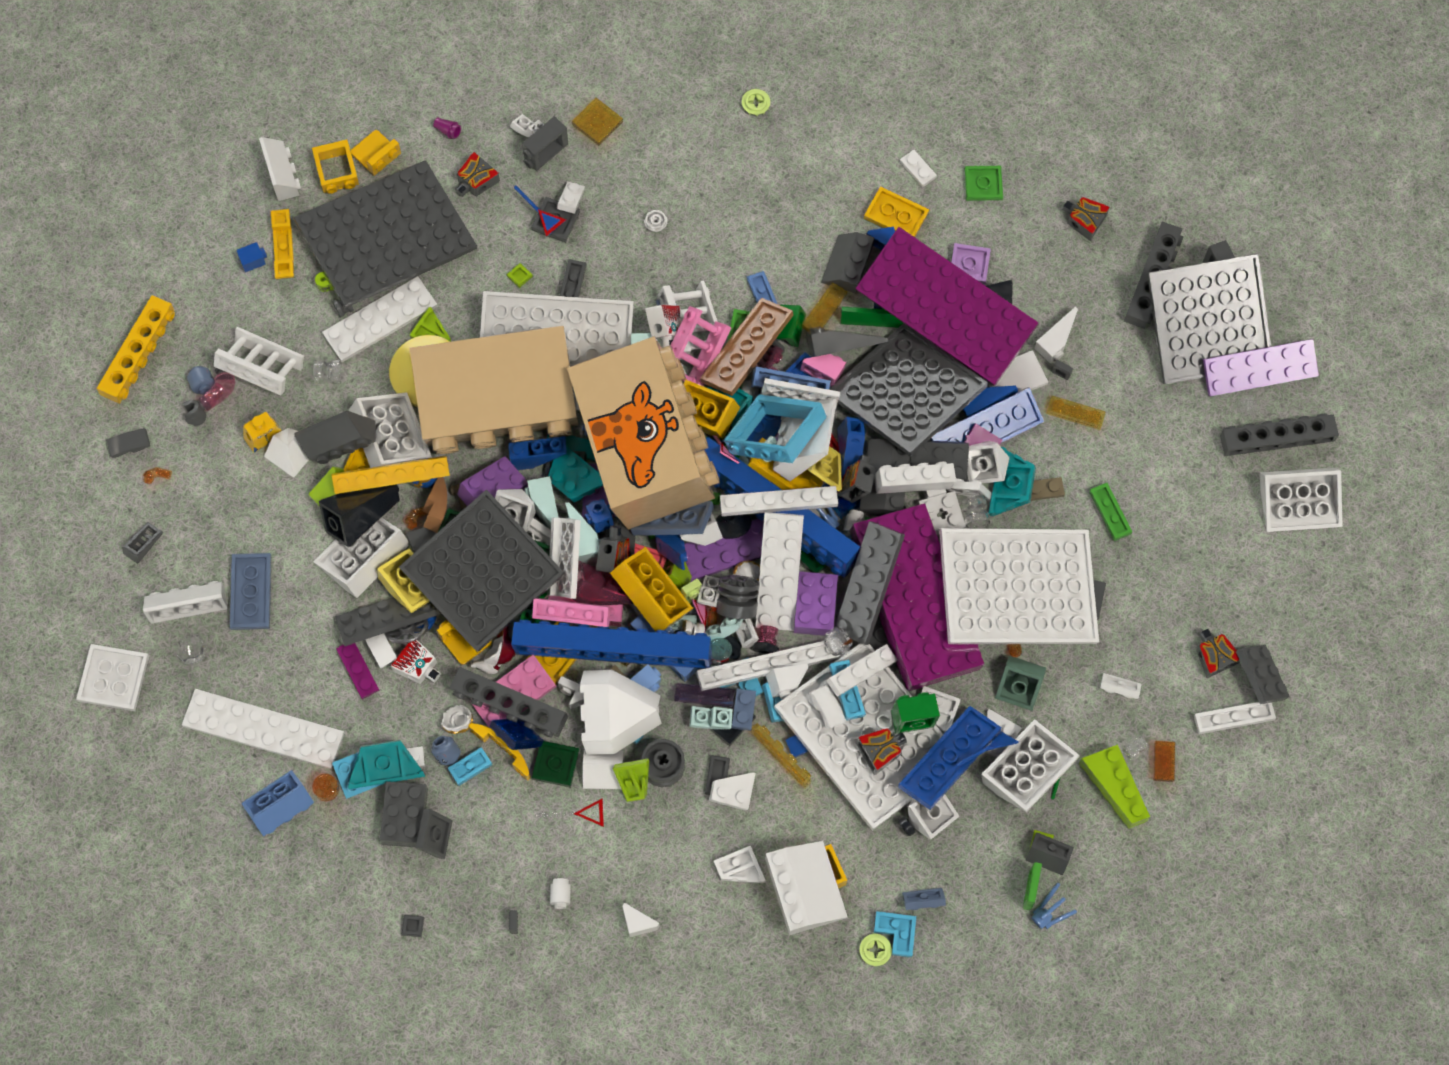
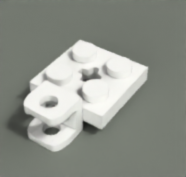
M946 489L923 491L925 499L918 501V505L925 503L937 536H939L941 528H966L955 491L946 493ZM939 510L947 513L945 519L937 517Z

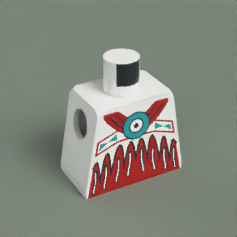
M658 305L645 308L651 336H655L656 339H662L663 347L671 345L673 337H675L681 324L680 306Z
M418 640L409 642L391 665L393 672L419 684L426 677L435 683L441 675L439 671L433 668L437 663L436 658Z

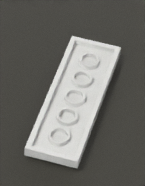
M417 276L324 330L322 334L343 363L423 316L429 307L434 309L438 306Z
M765 512L755 628L794 631L804 515Z

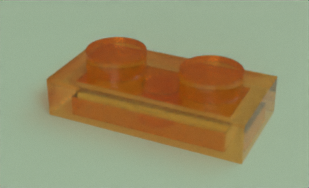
M1155 741L1153 781L1174 782L1175 742Z

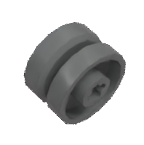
M658 739L649 743L643 750L641 760L649 759L648 782L662 788L670 787L681 779L685 770L684 753L678 744L668 739Z

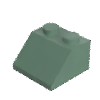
M1009 655L995 699L1032 711L1046 667Z

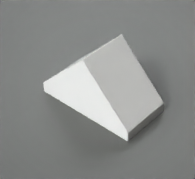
M623 904V912L630 937L658 930L659 923L628 904Z

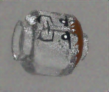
M835 627L825 634L824 644L833 656L841 655L843 657L851 651L850 647L853 644V640L845 629Z

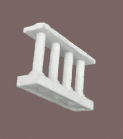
M700 281L696 291L674 293L670 285L663 286L658 294L661 305L676 306L675 301L699 298L701 307L696 308L703 311L702 314H704L706 321L713 325L717 321L710 300V292L704 281ZM688 309L681 310V317H684ZM696 325L693 333L708 330ZM688 341L684 352L690 354L691 350L701 348Z
M239 327L235 329V344L229 351L225 352L218 349L214 356V367L280 396L285 391V376L292 368L301 371L304 355ZM242 346L251 349V352L245 359L235 356ZM259 353L268 357L261 367L251 363ZM276 360L285 364L278 374L268 370Z

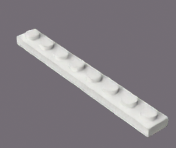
M842 636L697 670L696 675L701 691L764 677L774 668L807 663L810 666L836 660L849 652L850 648L848 644L842 645L847 642L846 637Z

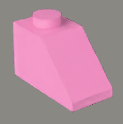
M826 354L804 359L800 370L815 378L831 380L830 387H832L843 373L846 362L839 356Z

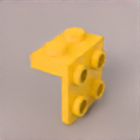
M374 130L351 149V155L373 176L401 154L399 143L395 139L389 141L378 130Z
M444 621L437 630L441 641L461 665L468 663L492 644V641H490L477 653L449 621Z

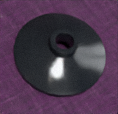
M720 514L715 519L722 537L725 539H735L745 535L752 525L751 517L748 514L722 516Z

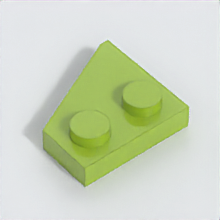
M431 307L427 309L410 333V338L422 335H435L451 342V338Z
M649 759L615 764L612 769L627 802L645 799L648 789Z

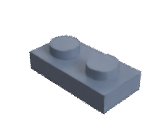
M737 689L732 721L733 729L751 731L756 691Z
M942 888L902 892L906 910L946 906Z

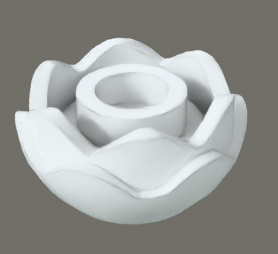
M653 210L647 213L644 223L650 231L659 232L666 227L667 217L662 211Z

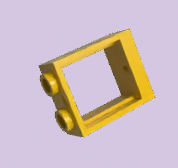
M347 139L312 148L323 193L333 194L339 189H353L356 185H359ZM347 154L352 174L325 180L320 161Z

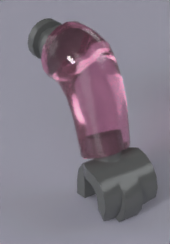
M215 368L217 374L214 379L215 383L208 392L199 398L200 402L189 400L183 403L188 411L185 415V421L194 426L203 424L206 420V412L204 410H211L233 392L236 383L234 375Z

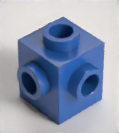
M604 499L592 501L585 506L587 512L584 514L586 522L589 525L592 524L596 533L614 526L612 518L614 513L610 505H606Z

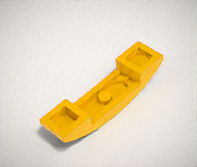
M272 210L271 224L274 243L275 279L294 278L290 210Z
M474 723L469 725V730L483 743L491 738L515 759L512 763L513 769L527 781L530 779L529 769L523 756L506 737L483 725Z

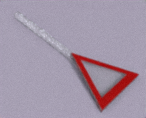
M603 798L577 812L537 813L535 816L537 818L579 816L604 827Z

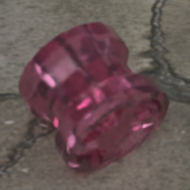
M768 625L760 626L759 632L761 634L757 642H768L776 646L777 640L775 638L778 635L779 629Z

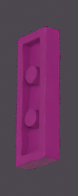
M355 643L336 648L361 699L380 691Z

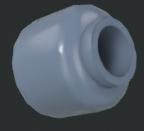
M196 366L190 370L187 376L190 388L196 394H207L215 385L214 378L206 367Z
M440 736L433 741L431 752L440 765H453L458 761L461 750L452 737Z

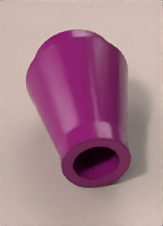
M437 117L433 123V127L437 128L449 139H456L461 133V126L458 122Z

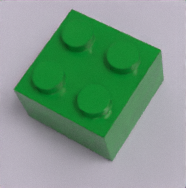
M928 692L919 693L915 697H910L909 695L901 696L896 699L890 711L895 734L934 728L940 717L935 693L929 694Z

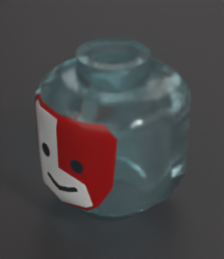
M724 638L713 639L711 641V663L723 665L729 661L732 655V646Z

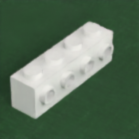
M938 462L935 465H929L928 463H920L917 466L902 464L899 467L884 465L875 473L874 480L876 493L881 494L950 489L956 483L953 463Z

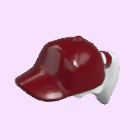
M508 626L497 635V639L494 640L493 647L486 653L484 661L474 662L471 665L472 668H478L488 674H496L502 664L508 663L515 657L516 654L511 645L512 639L508 636Z

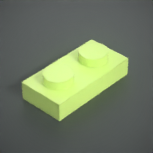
M698 578L682 587L680 591L691 606L693 605L692 600H697L700 594L702 584Z

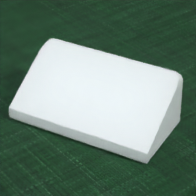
M743 619L739 629L736 630V634L742 648H751L759 638L751 619Z

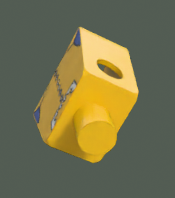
M264 412L259 416H255L243 426V438L254 453L269 444L273 435L282 430L276 421L267 412Z

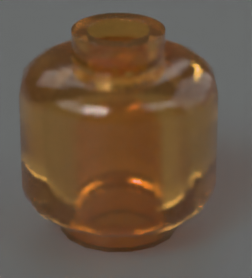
M320 774L314 779L312 784L314 794L321 801H332L339 794L338 781L331 774Z

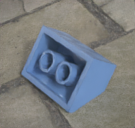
M291 770L241 804L261 834L265 836L274 832L283 823L289 822L301 811L307 810L314 801Z

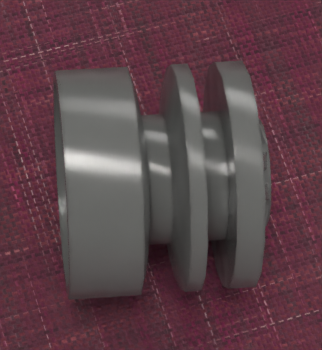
M740 575L721 577L719 579L720 587L718 592L722 596L717 599L716 612L722 616L734 619L756 617L758 602L754 598H757L759 595L760 582L754 578Z

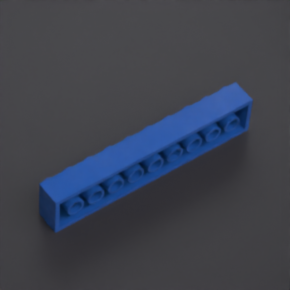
M709 437L706 438L708 448L704 450L709 461L713 462L720 483L713 485L714 487L721 488L726 495L781 490L737 457L735 458L740 462L739 464L721 454L720 445ZM804 509L772 512L804 515L801 550L807 554H812L820 564L830 567L835 575H841L845 578L854 568L861 547L812 511ZM755 513L758 519L764 520L765 513Z
M519 620V622H514L511 643L516 655L701 669L711 667L712 642L711 637L705 633L688 635L686 632L678 631L676 634H670L665 630L648 632L647 629L640 628L637 631H630L625 627H618L617 629H609V627L603 626L590 628L586 624H579L577 627L570 626L568 623L551 625L550 622L540 621L537 624L531 623L529 620Z

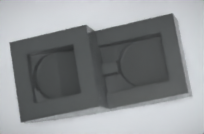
M145 428L126 432L106 440L110 457L112 458L122 456L130 451L135 453L150 447Z

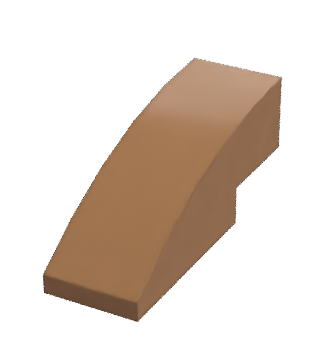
M443 477L437 478L422 510L428 514L423 527L438 533L447 508V489Z

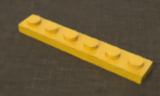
M446 455L332 474L335 494L445 477L450 476Z

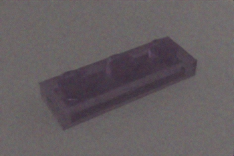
M677 683L674 701L733 707L735 689L717 687L701 691L700 685Z

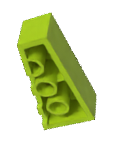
M1118 745L1081 758L1079 765L1097 786L1104 798L1107 799L1128 829L1148 821L1150 815Z

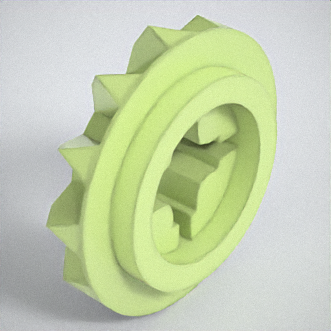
M749 90L742 97L743 109L749 115L754 114L758 116L759 114H765L770 107V97L763 90ZM755 97L758 102H761L758 104L757 108L753 104Z
M871 934L862 940L859 951L861 959L866 964L876 967L884 965L890 959L892 947L889 940L883 935ZM875 942L878 949L884 950L878 952L876 958L873 952L867 951L874 947Z

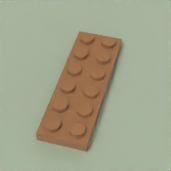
M761 298L701 376V383L733 396L793 317V311Z

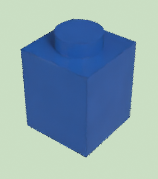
M257 242L236 250L245 273L266 265L264 259L267 258L263 247L259 248Z

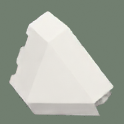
M614 670L583 671L580 693H584V703L581 705V721L585 723V733H582V743L587 755L615 754L662 724L659 717V694Z

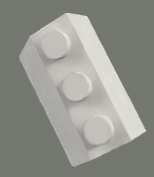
M265 137L259 138L277 200L281 201L299 196L298 189H301L298 178L294 179L293 176L296 170L294 163H290L288 159L292 158L289 147L285 148L284 142Z

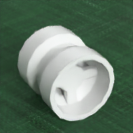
M684 620L681 631L688 633V635L704 633L705 625L701 623L693 624L689 620Z

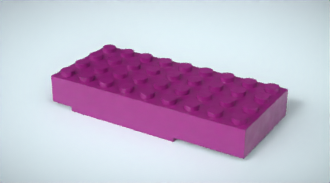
M900 227L897 228L855 288L862 295L994 386L997 385L1039 325V322Z
M925 503L853 524L849 532L853 542L860 547L869 521L905 534L879 612V618L891 651L897 658L896 665L908 692L980 670L985 663L977 644H948L941 547Z

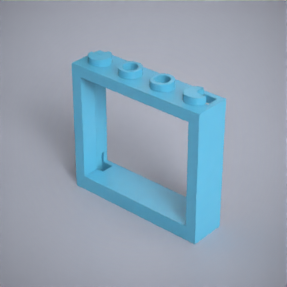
M759 394L724 441L728 451L733 455L793 463L827 416L820 402ZM766 414L805 419L785 446L747 441V438Z

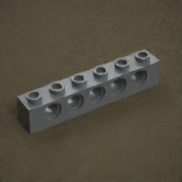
M1163 221L1161 222L1124 322L1145 329L1147 324L1151 325L1154 316L1151 313L1150 293L1145 291L1150 290L1147 273L1172 269L1169 264L1170 261H1175L1178 253L1175 251L1176 246L1180 247L1184 237L1181 236L1182 228ZM1140 305H1144L1147 309H1142Z
M1323 413L1310 418L1309 416H1302L1295 420L1286 418L1273 423L1272 421H1265L1258 425L1249 423L1243 427L1229 426L1223 429L1220 438L1224 456L1334 442L1338 438L1339 433L1334 414L1327 415ZM1312 427H1317L1319 431L1313 430ZM1293 429L1299 430L1301 434L1295 433ZM1275 432H1280L1282 436H1277ZM1256 434H1261L1264 439L1258 438ZM1238 437H1243L1246 441H1240Z
M462 667L458 668L449 687L454 692L453 695L462 700L465 697L471 699L470 703L478 707H482V705L489 707L488 711L497 715L501 712L507 715L506 718L515 723L517 720L524 722L523 726L531 730L538 728L542 730L541 733L550 738L553 735L559 738L568 718L567 713ZM474 684L477 685V690L469 693V687ZM488 693H495L492 700H486ZM506 700L513 701L509 708H504ZM525 707H529L530 713L526 716L521 715V711ZM542 715H548V720L545 723H539V718Z

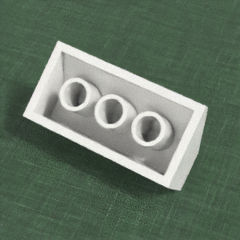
M212 581L203 586L191 585L187 589L182 590L175 588L166 593L154 592L144 597L143 612L151 624L228 609L225 587L222 582Z

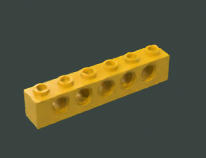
M153 295L150 297L96 388L101 396L119 404L122 399L125 400L127 398L129 387L137 381L139 370L146 366L149 353L154 352L158 338L164 335L166 331L165 326L175 316V310L171 303ZM159 317V320L152 321L154 318ZM151 333L149 336L143 337L144 334ZM137 348H142L139 352H134ZM127 364H132L131 367L125 368ZM123 379L121 383L116 384L117 380Z

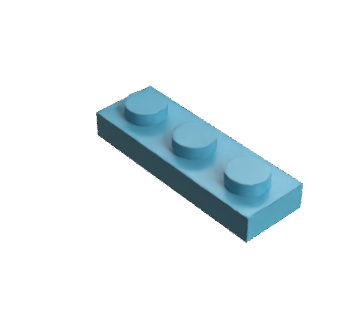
M845 660L831 663L829 665L831 675L833 676L851 665L850 661ZM857 686L838 696L846 721L866 715Z

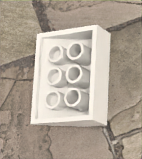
M407 392L356 398L349 411L373 419L376 424V442L363 448L370 468L432 458L427 444L422 440L421 427Z
M835 398L817 401L822 404L827 416L795 461L793 463L774 461V471L791 481L828 455L837 402ZM781 416L782 421L776 445L785 446L805 419Z
M1337 468L1260 472V492L1267 532L1343 527L1341 470Z
M381 517L351 546L347 547L335 539L313 562L343 589L358 598L378 577L377 568L401 554L410 545V542L400 529Z
M1035 719L1015 739L1019 743L1009 745L981 774L982 782L997 796L1026 813L1080 757L1079 754Z
M823 841L786 847L766 853L765 860L789 936L848 918Z

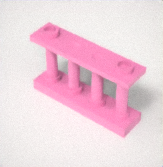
M689 306L671 343V347L676 358H679V360L681 358L694 366L689 376L685 374L686 380L704 386L700 378L720 353L731 327L717 321L713 325L700 318L702 310ZM696 325L710 331L706 342L692 335ZM688 341L702 349L697 359L684 352Z
M548 595V599H534L532 618L608 627L610 621L622 622L623 602L580 597L571 599Z

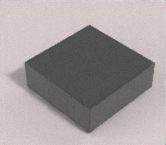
M1056 360L1052 369V373L1065 380L1070 378L1073 371L1072 367L1059 360Z
M510 910L509 931L511 934H518L517 910Z
M404 915L401 935L422 938L424 917Z

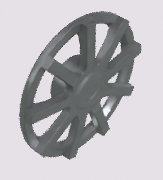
M425 619L416 624L413 623L398 628L399 630L386 632V637L392 644L407 645L409 642L419 641L420 637L428 632V621ZM425 624V625H424V628H417V627H419V626Z

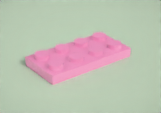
M534 655L496 681L536 700L541 699L557 687ZM488 693L486 700H492L495 693ZM506 700L504 708H509L513 701ZM472 704L487 726L495 731L510 722L506 718L507 715L501 712L497 715L488 711L489 707L482 705V707H478Z

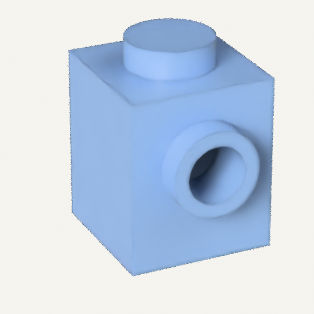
M648 664L633 676L631 680L656 692L660 688L661 674L655 667L651 668Z

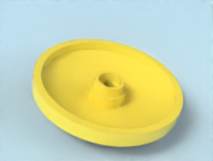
M422 335L412 338L399 347L391 360L389 377L392 387L397 394L407 392L413 406L418 407L409 348L450 342L445 338L435 335Z

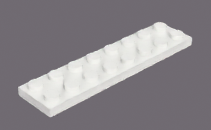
M198 689L194 690L182 722V726L331 770L333 768L332 762H335L345 734L344 731Z

